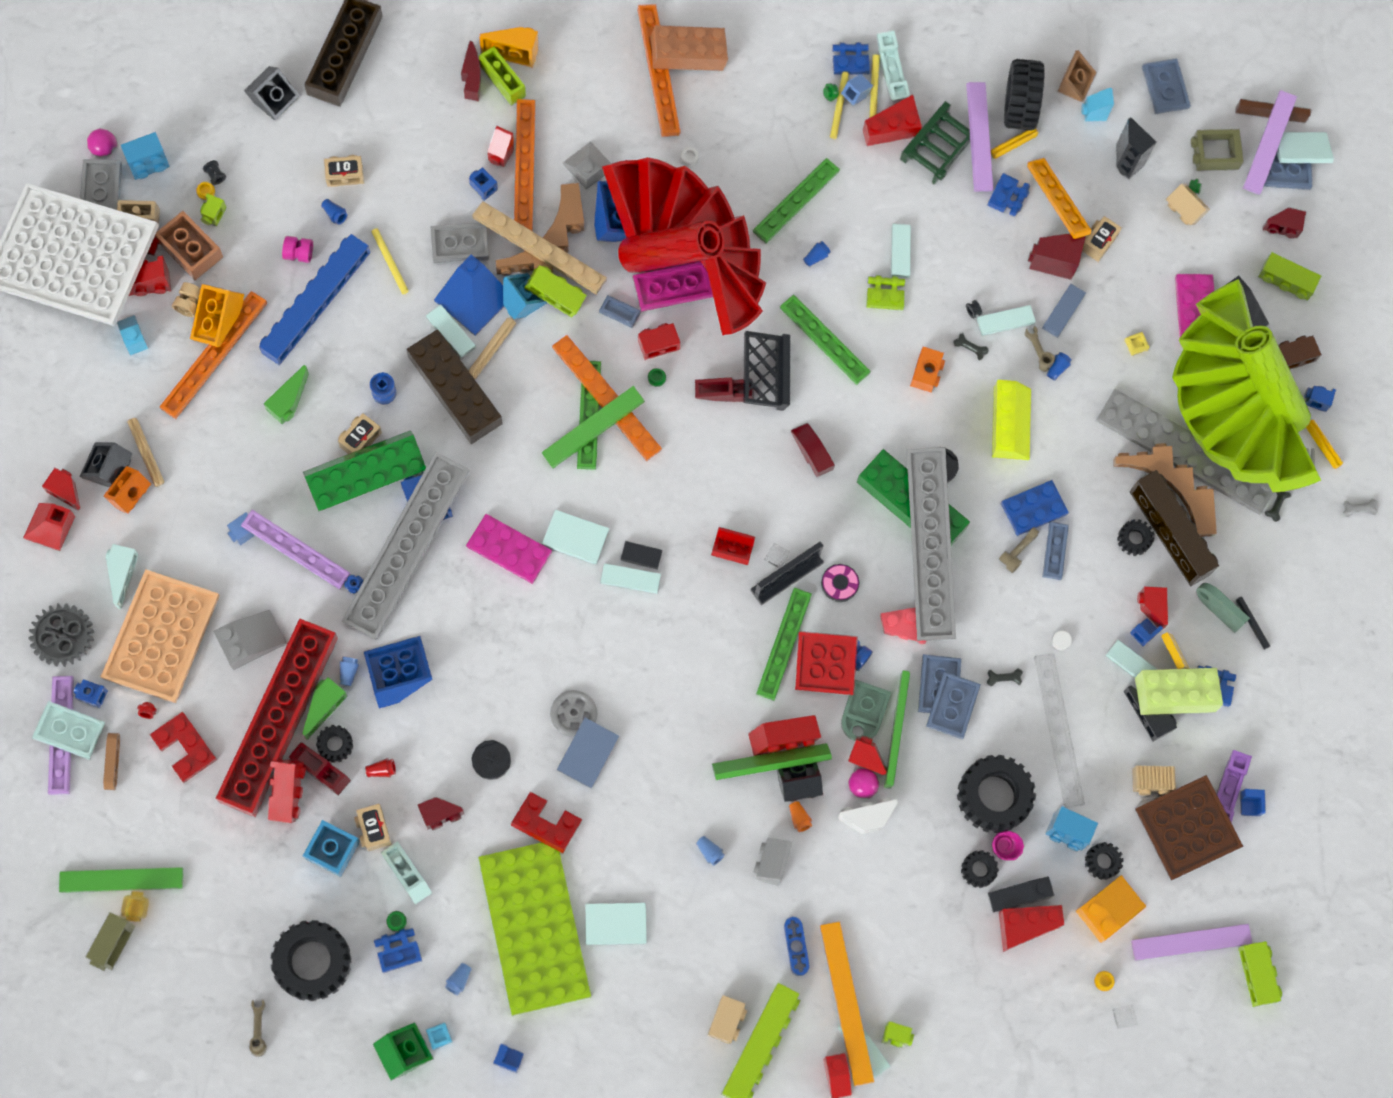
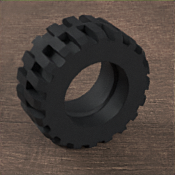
M1015 59L1010 65L1004 106V126L1009 129L1032 131L1037 128L1045 79L1044 63L1041 61Z
M989 755L984 759L980 758L972 764L961 777L962 779L958 785L959 793L957 794V800L960 801L959 808L965 812L966 815L964 817L966 820H971L974 827H981L984 832L993 831L994 833L1010 831L1021 824L1028 817L1030 811H1032L1033 801L1036 799V793H1033L1035 784L1030 781L1032 776L1029 771L1026 773L1023 770L1025 766L1021 763L1019 765L1016 764L1014 758L1005 759L1004 755H998L997 757ZM998 777L1010 785L1014 794V801L1010 808L998 812L989 809L983 804L979 797L978 789L984 779Z
M305 920L301 921L298 925L293 924L289 926L288 931H283L279 935L281 938L279 941H275L273 945L274 952H271V971L274 973L273 977L285 992L300 1000L317 1001V999L323 1000L328 998V995L331 993L335 994L338 988L344 985L346 982L345 978L350 973V949L344 937L335 928L325 922L321 923L317 920L307 922ZM307 942L323 944L330 954L328 970L321 977L314 980H306L299 977L292 966V958L295 951Z

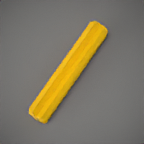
M1026 130L992 148L990 151L991 156L996 159L1038 136V130Z
M1310 420L1306 429L1334 469L1339 468L1343 465V461L1315 420Z

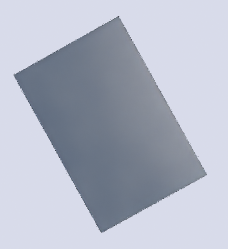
M1177 58L1142 65L1155 114L1190 108L1191 104Z
M1276 152L1264 187L1311 190L1312 163H1279Z
M922 655L918 712H931L943 672L960 677L961 658Z
M943 672L926 727L964 739L981 684Z
M584 718L557 770L592 788L619 735Z

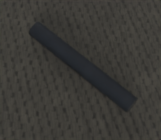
M1243 597L1237 598L1236 602L1240 609L1250 618L1248 623L1264 650L1268 649L1271 646Z

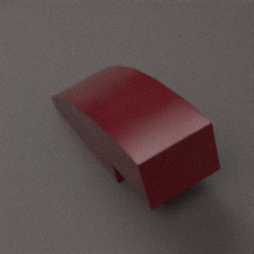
M469 41L461 70V79L463 82H466L464 98L479 102L481 92L480 64L473 41Z
M732 377L695 380L696 399L743 402L744 379L733 380ZM753 388L749 390V398L754 399Z
M808 423L791 430L807 464H810L816 477L834 470V462Z
M302 742L289 755L292 761L304 762L303 767L306 768V772L338 796L351 781L346 774Z

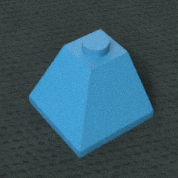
M528 273L510 275L503 278V305L513 319L527 317L547 304L546 301L524 288L530 278Z

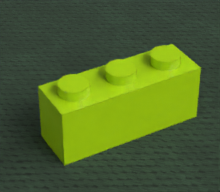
M494 46L479 55L480 67L511 106L517 103V99L526 97L525 85Z
M1271 252L1258 277L1266 283L1278 286L1283 291L1295 294L1299 299L1308 301L1313 295L1321 275Z
M539 265L534 269L524 288L569 317H573L577 314L587 295L579 287L567 283L565 278L556 276L551 273L552 271L549 268Z
M1267 941L1238 947L1252 1006L1257 1007L1280 1002L1282 990L1277 985V970L1272 965V950L1267 945Z

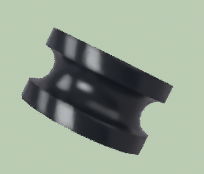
M973 300L972 304H966V310L971 318L974 319L976 315H982L981 306L976 300Z

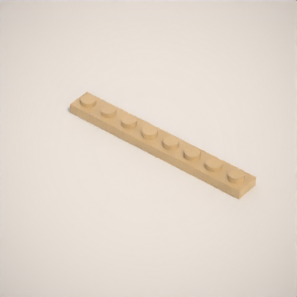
M482 201L472 215L476 221L596 295L607 281V277L484 201Z

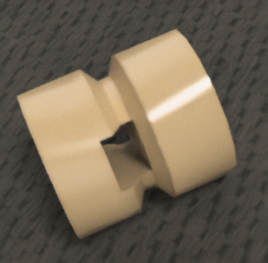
M184 282L178 292L180 296H176L172 308L184 316L194 317L201 288Z

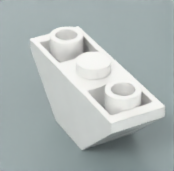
M885 798L879 800L880 803L872 805V802L861 804V807L853 809V806L841 809L842 812H839L838 820L861 834L879 831L886 824L898 802L897 799Z

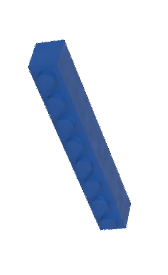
M352 234L341 241L339 249L330 255L329 261L325 266L323 265L319 268L317 276L307 283L304 292L297 295L291 308H287L284 311L283 318L272 326L268 336L262 338L259 348L263 355L279 366L369 256V245Z

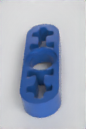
M790 917L784 923L790 968L794 975L803 976L809 970L803 925L799 918ZM791 921H794V924H798L799 927L795 929L796 935L800 934L801 937L789 939V936L793 935L792 929H788ZM793 941H799L802 944L800 952H794L791 949ZM804 954V957H800L801 964H805V967L802 969V972H799V969L794 967L798 964L797 958L793 959L792 955L799 956Z

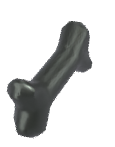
M964 333L959 334V338L953 341L955 347L963 346L974 352L978 360L983 359V355L989 352L987 346L979 347L968 341Z
M1276 492L1277 498L1273 508L1265 512V515L1272 517L1274 522L1281 519L1279 511L1283 501L1291 497L1290 492Z
M1019 668L1012 673L996 674L992 670H989L987 673L989 676L987 684L989 686H993L996 682L1014 681L1018 685L1022 683L1021 675L1023 671Z

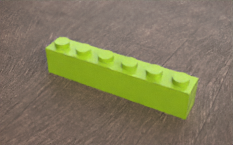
M780 983L776 984L721 1095L727 1098L753 1097L754 1092L751 1090L754 1084L759 1085L764 1075L761 1073L764 1065H769L773 1057L770 1052L773 1046L778 1047L782 1039L779 1034L782 1028L787 1029L791 1018L788 1016L791 1010L796 1011L801 1001L797 999L799 993Z

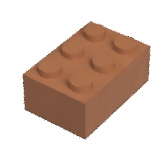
M184 211L180 212L155 234L158 244L194 280H197L223 258L220 248Z

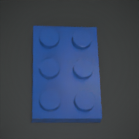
M1053 480L1001 501V505L1017 536L1029 532L1033 527H1041L1069 514Z

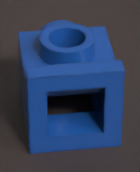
M483 167L471 173L469 185L482 197L483 201L498 190L497 181Z
M1323 386L1308 387L1304 398H1307L1306 405L1327 412L1332 406L1336 389L1329 391Z
M85 679L81 683L78 682L74 688L75 698L78 701L99 709L108 692L104 686ZM88 688L91 689L90 694H86Z

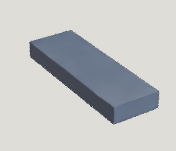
M1070 283L1042 329L1058 338L1086 292Z
M1049 523L1042 574L1044 578L1062 580L1069 528L1067 524Z

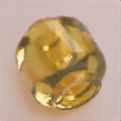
M131 891V895L123 897L121 915L125 917V920L141 922V919L147 917L149 899L143 897L144 893Z

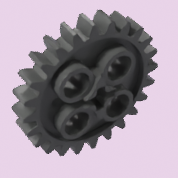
M57 603L56 609L50 605L49 612L42 609L43 616L36 615L38 622H31L35 629H29V632L34 634L28 637L33 642L30 645L32 649H35L33 653L36 656L40 655L39 659L41 661L46 659L48 665L53 661L56 667H58L60 662L66 667L67 661L73 665L74 658L81 661L80 654L87 655L85 648H92L88 641H94V638L90 636L95 631L89 628L93 625L91 621H87L89 616L87 614L83 615L84 611L82 609L77 611L75 605L70 609L67 603H65L64 608ZM56 619H61V623L58 626H53V622ZM74 626H79V630L76 633H71V629ZM46 628H50L59 634L65 633L69 638L77 639V642H73L64 636L58 637L56 633L46 631ZM51 636L52 641L49 644H44V640ZM65 644H70L69 650L62 651V647Z

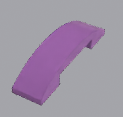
M1232 750L1217 791V796L1231 823L1244 776L1247 775L1252 756L1236 750Z

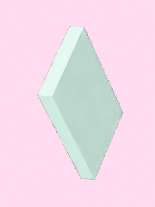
M1284 132L1277 149L1279 163H1332L1334 160L1327 132Z
M555 510L542 545L597 564L609 528Z
M48 701L32 739L90 760L105 722Z
M646 903L585 904L586 945L647 943Z

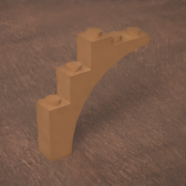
M579 183L561 185V200L558 213L552 226L542 237L566 253H569L567 233L576 234L584 231ZM527 251L509 258L496 260L497 274L510 275L515 272L528 273L539 265L549 268L552 271L551 273H553L551 266Z
M1159 443L1152 447L1150 450L1151 455H1148V452H1138L1137 455L1129 456V453H1119L1118 456L1114 457V467H1128L1149 474L1157 470L1159 474L1164 476L1166 484L1179 496L1185 505L1191 521L1197 527L1200 537L1215 536L1217 534L1214 489H1208V486H1199L1194 490L1193 467L1187 468V465H1176V468H1173L1172 446H1167L1166 443Z

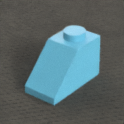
M1107 88L1086 98L1085 103L1081 106V113L1084 115L1085 121L1107 120L1114 105L1112 88Z
M135 315L117 322L130 356L148 349Z

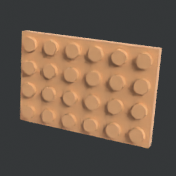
M145 569L101 678L176 703L219 599V593Z

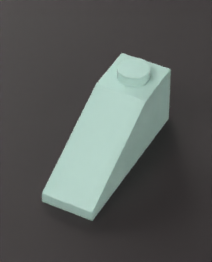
M112 544L111 549H108L106 553L107 568L113 603L118 609H121L139 554L135 549Z
M398 841L381 852L415 904L432 893Z

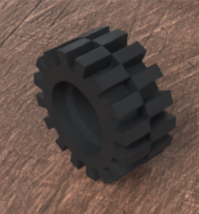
M1133 519L1131 522L1128 521L1123 525L1117 537V541H1120L1118 545L1123 547L1121 549L1123 552L1126 550L1128 555L1133 553V556L1138 554L1140 556L1151 547L1154 541V531H1150L1152 529L1151 526H1146L1147 522L1141 523L1142 520L1138 519V521H1135ZM1130 532H1139L1143 538L1140 544L1132 543L1129 539Z
M331 725V727L328 728L326 726L324 731L321 730L319 732L320 735L316 738L317 750L327 761L335 763V761L342 762V759H347L348 754L352 753L353 739L346 728H342L340 725ZM332 737H339L342 740V746L337 751H332L327 747V742Z
M1107 842L1096 844L1086 853L1085 861L1087 863L1085 867L1089 868L1087 871L1089 873L1092 872L1094 878L1098 877L1100 880L1112 878L1123 867L1121 863L1124 862V858L1120 857L1123 855L1122 852H1118L1119 848L1117 846L1113 847L1112 843L1107 844ZM1100 854H1106L1110 857L1111 865L1109 868L1099 866L1097 858Z
M984 850L974 851L964 859L961 865L963 879H966L967 884H972V887L975 888L988 886L997 877L999 868H997L998 862H995V857L991 856L989 852L985 853ZM975 862H983L986 865L987 873L985 876L979 877L974 874L972 867Z

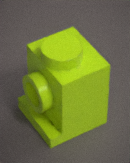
M207 193L205 196L207 202L203 203L200 209L202 216L200 221L206 225L212 224L217 226L227 207L223 199Z
M888 1021L881 1043H887L889 1040L891 1041L890 1044L902 1048L903 1045L911 1046L914 1039V1034L911 1033L913 1028Z

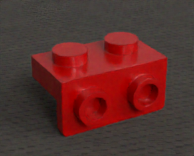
M719 527L711 556L748 565L755 536Z

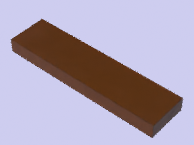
M1240 99L1235 108V113L1269 118L1274 104ZM1293 107L1288 121L1306 123L1311 115V109Z

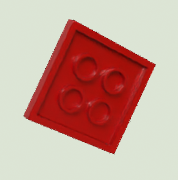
M800 631L795 690L854 695L858 636Z

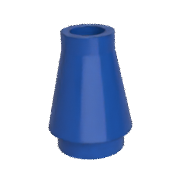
M325 199L322 202L321 207L333 223L339 225L347 219L348 214L345 208L337 205L330 199Z
M823 241L817 242L803 260L807 266L811 267L813 264L829 257L828 254L831 251Z
M1062 352L1055 355L1054 363L1046 374L1054 381L1071 366L1070 362L1072 359Z

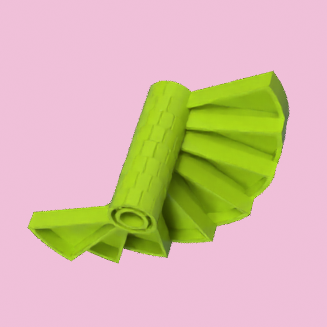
M1239 279L1228 283L1196 304L1201 315L1179 338L1183 351L1178 358L1172 378L1178 387L1177 398L1180 412L1192 436L1201 446L1205 455L1216 464L1230 469L1235 480L1249 483H1268L1273 493L1299 489L1319 482L1321 478L1298 433L1306 428L1311 420V413L1272 331L1266 326L1253 327L1245 292Z

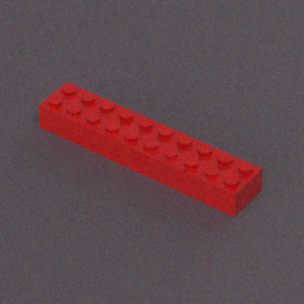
M299 618L215 799L219 803L256 818L270 787V778H274L275 768L271 767V761L283 759L338 640L335 632Z

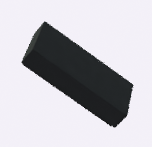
M625 541L621 561L658 570L662 550Z

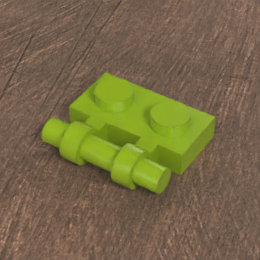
M876 275L875 277L868 276V284H875V287L867 289L866 308L904 309L905 290H897V286H905V279H899L897 276H892V278L881 277V275ZM881 285H891V289H881Z

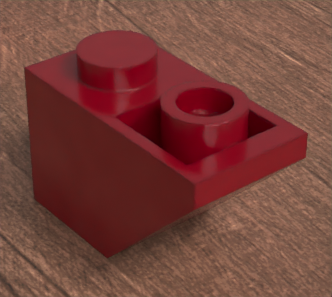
M1288 207L1269 218L1262 230L1268 231L1270 234L1285 235L1287 238H1298L1303 231L1306 211Z
M437 797L418 804L427 830H437L443 827V823L448 821L451 823L456 822L464 815L462 807Z

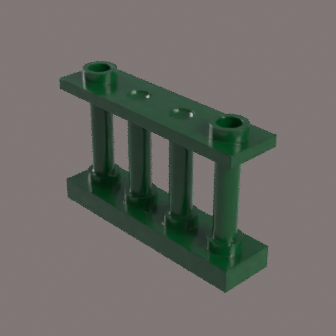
M946 101L906 146L900 157V160L905 164L909 159H914L934 173L932 180L934 185L938 180L942 181L947 174L946 170L970 143V129L950 115L951 105ZM941 121H947L966 135V138L960 143L939 128V124ZM931 133L933 135L936 134L956 149L951 155H948L930 142L928 137ZM925 146L943 159L945 161L940 168L935 166L918 153L919 147Z

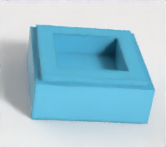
M445 1022L426 1030L433 1050L452 1043Z

